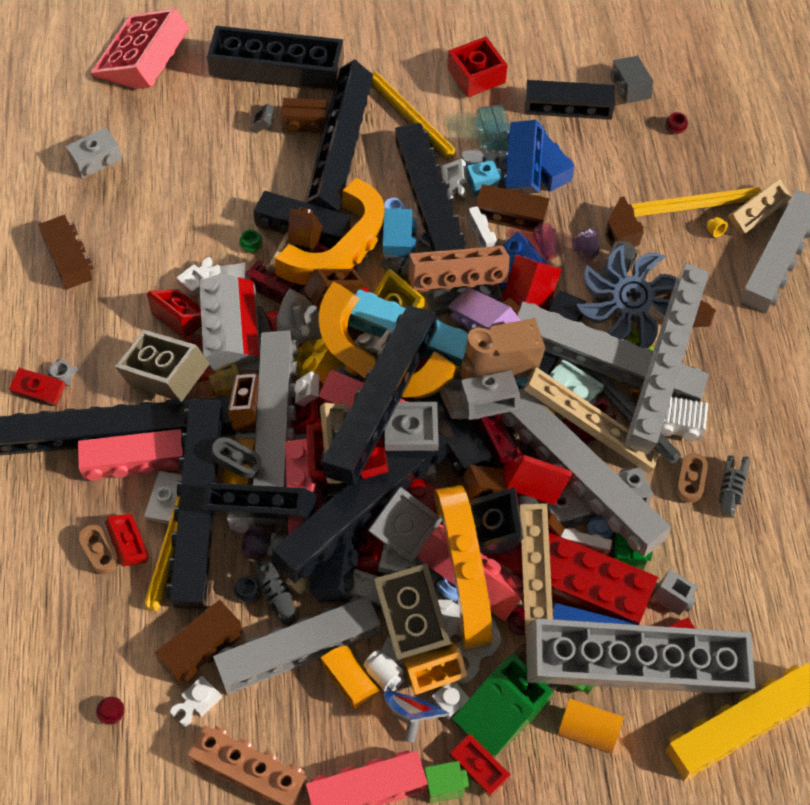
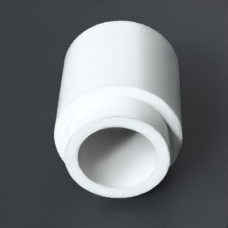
M379 650L373 652L363 664L367 669L366 673L384 691L390 689L395 691L404 681L402 677L404 670L386 653H381Z

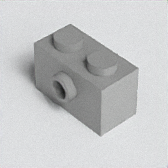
M107 128L66 146L70 162L81 178L92 175L122 160L119 145Z
M512 370L461 380L462 399L469 420L520 410V392Z

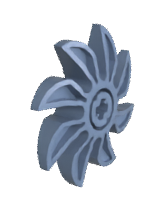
M624 245L611 253L606 267L608 277L615 284L601 277L588 265L584 272V283L588 292L594 298L608 299L610 301L576 304V308L585 319L593 323H604L612 315H617L619 317L618 321L607 333L618 339L625 340L629 336L631 321H635L639 331L640 347L649 349L658 334V323L649 313L663 321L669 299H657L654 296L672 294L676 277L669 274H660L652 282L645 280L646 276L665 258V255L660 253H648L639 257L633 265L632 276H628L625 267ZM628 296H632V298L636 301L632 302V299L628 298Z

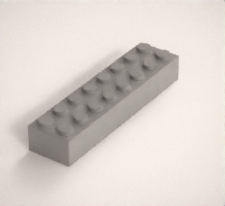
M536 618L527 625V682L743 694L755 689L751 632Z

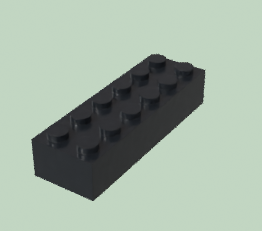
M216 25L207 54L209 75L335 89L339 70L343 66L344 61L343 39Z

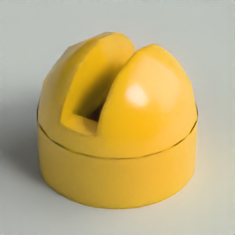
M714 217L707 223L708 232L715 238L723 235L728 227L727 222L719 217Z

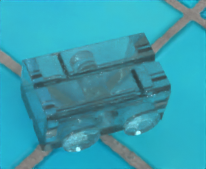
M502 104L493 105L490 108L489 106L478 108L477 117L473 118L475 131L480 132L478 135L480 148H484L485 151H508L507 132L510 130V126Z

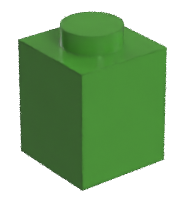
M459 761L425 767L424 773L428 783L427 792L430 803L464 797L465 787H469L466 769H460Z

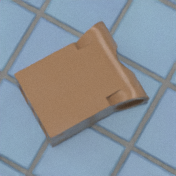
M531 318L491 326L490 330L480 327L473 328L467 337L460 376L464 380L512 370L514 378L529 377L536 367H540L545 351V345L536 319Z

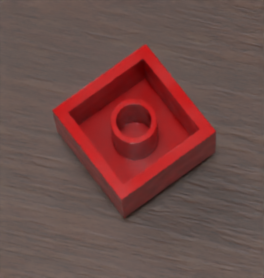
M487 36L448 50L447 69L468 98L506 83L508 64Z

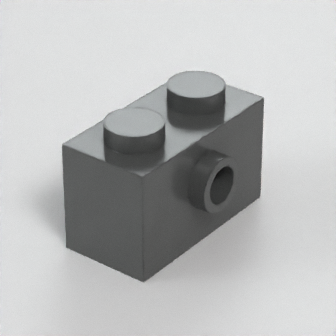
M639 56L613 60L610 79L612 83L616 84L619 95L623 96L626 103L651 99L653 79Z

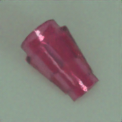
M541 224L535 227L533 237L543 259L552 260L556 258V230L551 224Z

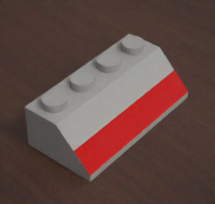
M222 273L199 280L203 355L215 373L259 361L260 336L255 282Z

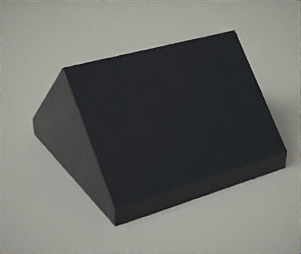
M509 488L469 500L480 553L509 555L524 539L516 488Z

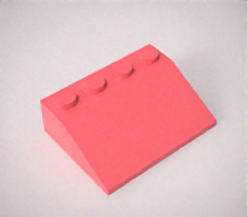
M176 8L129 15L90 74L93 77L134 89L150 88L155 84L160 72L164 70L169 58L174 55L179 43L183 41L189 27Z

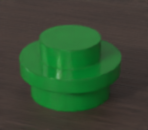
M246 230L239 239L240 247L247 252L257 251L262 247V236L256 230Z

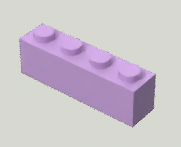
M469 287L448 306L453 313L451 318L459 326L463 325L468 331L478 327L490 330L491 326L521 321L510 306Z

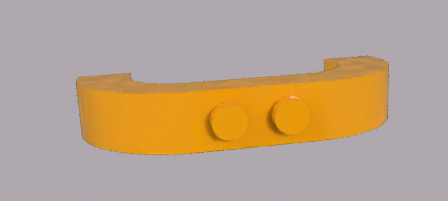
M355 178L343 190L342 207L357 214L361 219L332 249L326 252L309 253L289 244L275 258L276 275L287 281L306 285L311 280L310 277L314 269H352L356 264L361 263L364 255L369 250L375 248L383 232L384 202L380 194L368 183Z
M333 281L324 295L320 306V333L329 351L346 364L344 369L354 376L360 374L365 378L367 372L373 369L376 358L356 345L348 332L349 316L360 298ZM433 352L424 367L412 376L402 398L419 399L441 391L452 381L460 368L441 354Z
M462 485L434 489L433 496L436 512L443 521L460 613L458 628L462 649L467 651L490 647L492 644L490 603L475 524L466 491Z

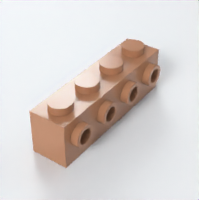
M503 246L409 254V281L415 291L426 292L430 289L439 288L448 290L453 287H475L476 285L483 284L498 285L499 283L508 282L509 255Z
M205 725L188 754L191 764L271 805H297L308 783L307 777L304 775L305 772L301 768L293 764L286 766L278 762L279 758L270 752L264 751L262 754L254 750V745L244 739L236 741L230 738V734L218 726L212 729Z

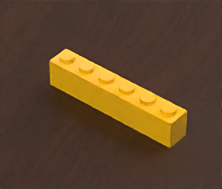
M809 663L798 667L797 664L791 666L783 673L784 677L779 680L773 677L761 685L762 689L755 694L751 690L738 699V704L732 707L730 704H726L715 712L717 716L708 720L704 717L692 726L693 730L685 734L683 731H680L669 739L670 744L665 752L684 781L810 707Z

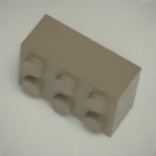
M143 330L115 367L130 386L182 402L209 366V362L197 345Z
M427 563L373 579L397 660L451 644Z

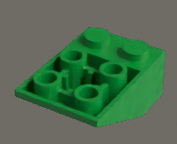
M512 653L490 674L452 720L467 735L471 734L495 758L551 703L554 691L545 683L527 682V666Z

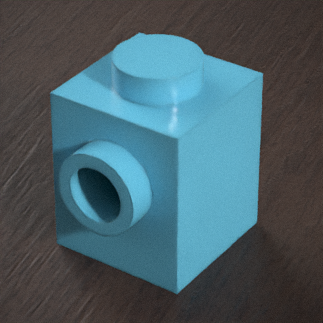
M494 160L467 166V183L473 197L479 195L482 184L499 187L500 182L503 181L501 169L496 168Z

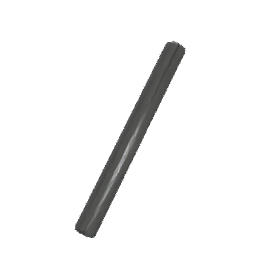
M576 364L580 370L604 385L602 393L631 423L636 406L605 374ZM660 433L658 443L654 448L669 464L676 463L681 457L680 452Z

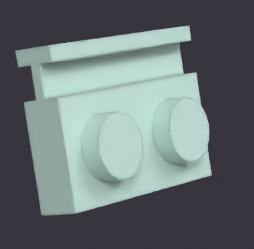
M562 359L559 366H556L549 374L553 379L590 404L593 403L597 395L604 388L602 383L565 359Z

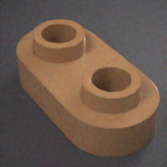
M691 453L686 455L680 467L676 492L678 497L687 503L697 502L704 491L708 463L700 454ZM690 467L696 468L697 471L690 470ZM686 489H690V490L693 491V493L690 494V493L686 492L685 490H686Z
M97 525L85 527L79 534V542L94 570L100 574L113 572L119 564V558L105 531ZM98 539L95 544H90L91 540ZM105 559L110 560L108 564H101Z

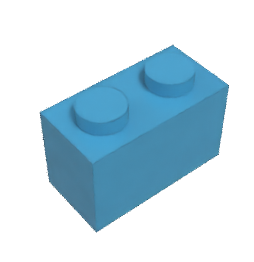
M385 208L383 256L386 253L409 259L411 251H416V237H412V233H417V219H412V209Z

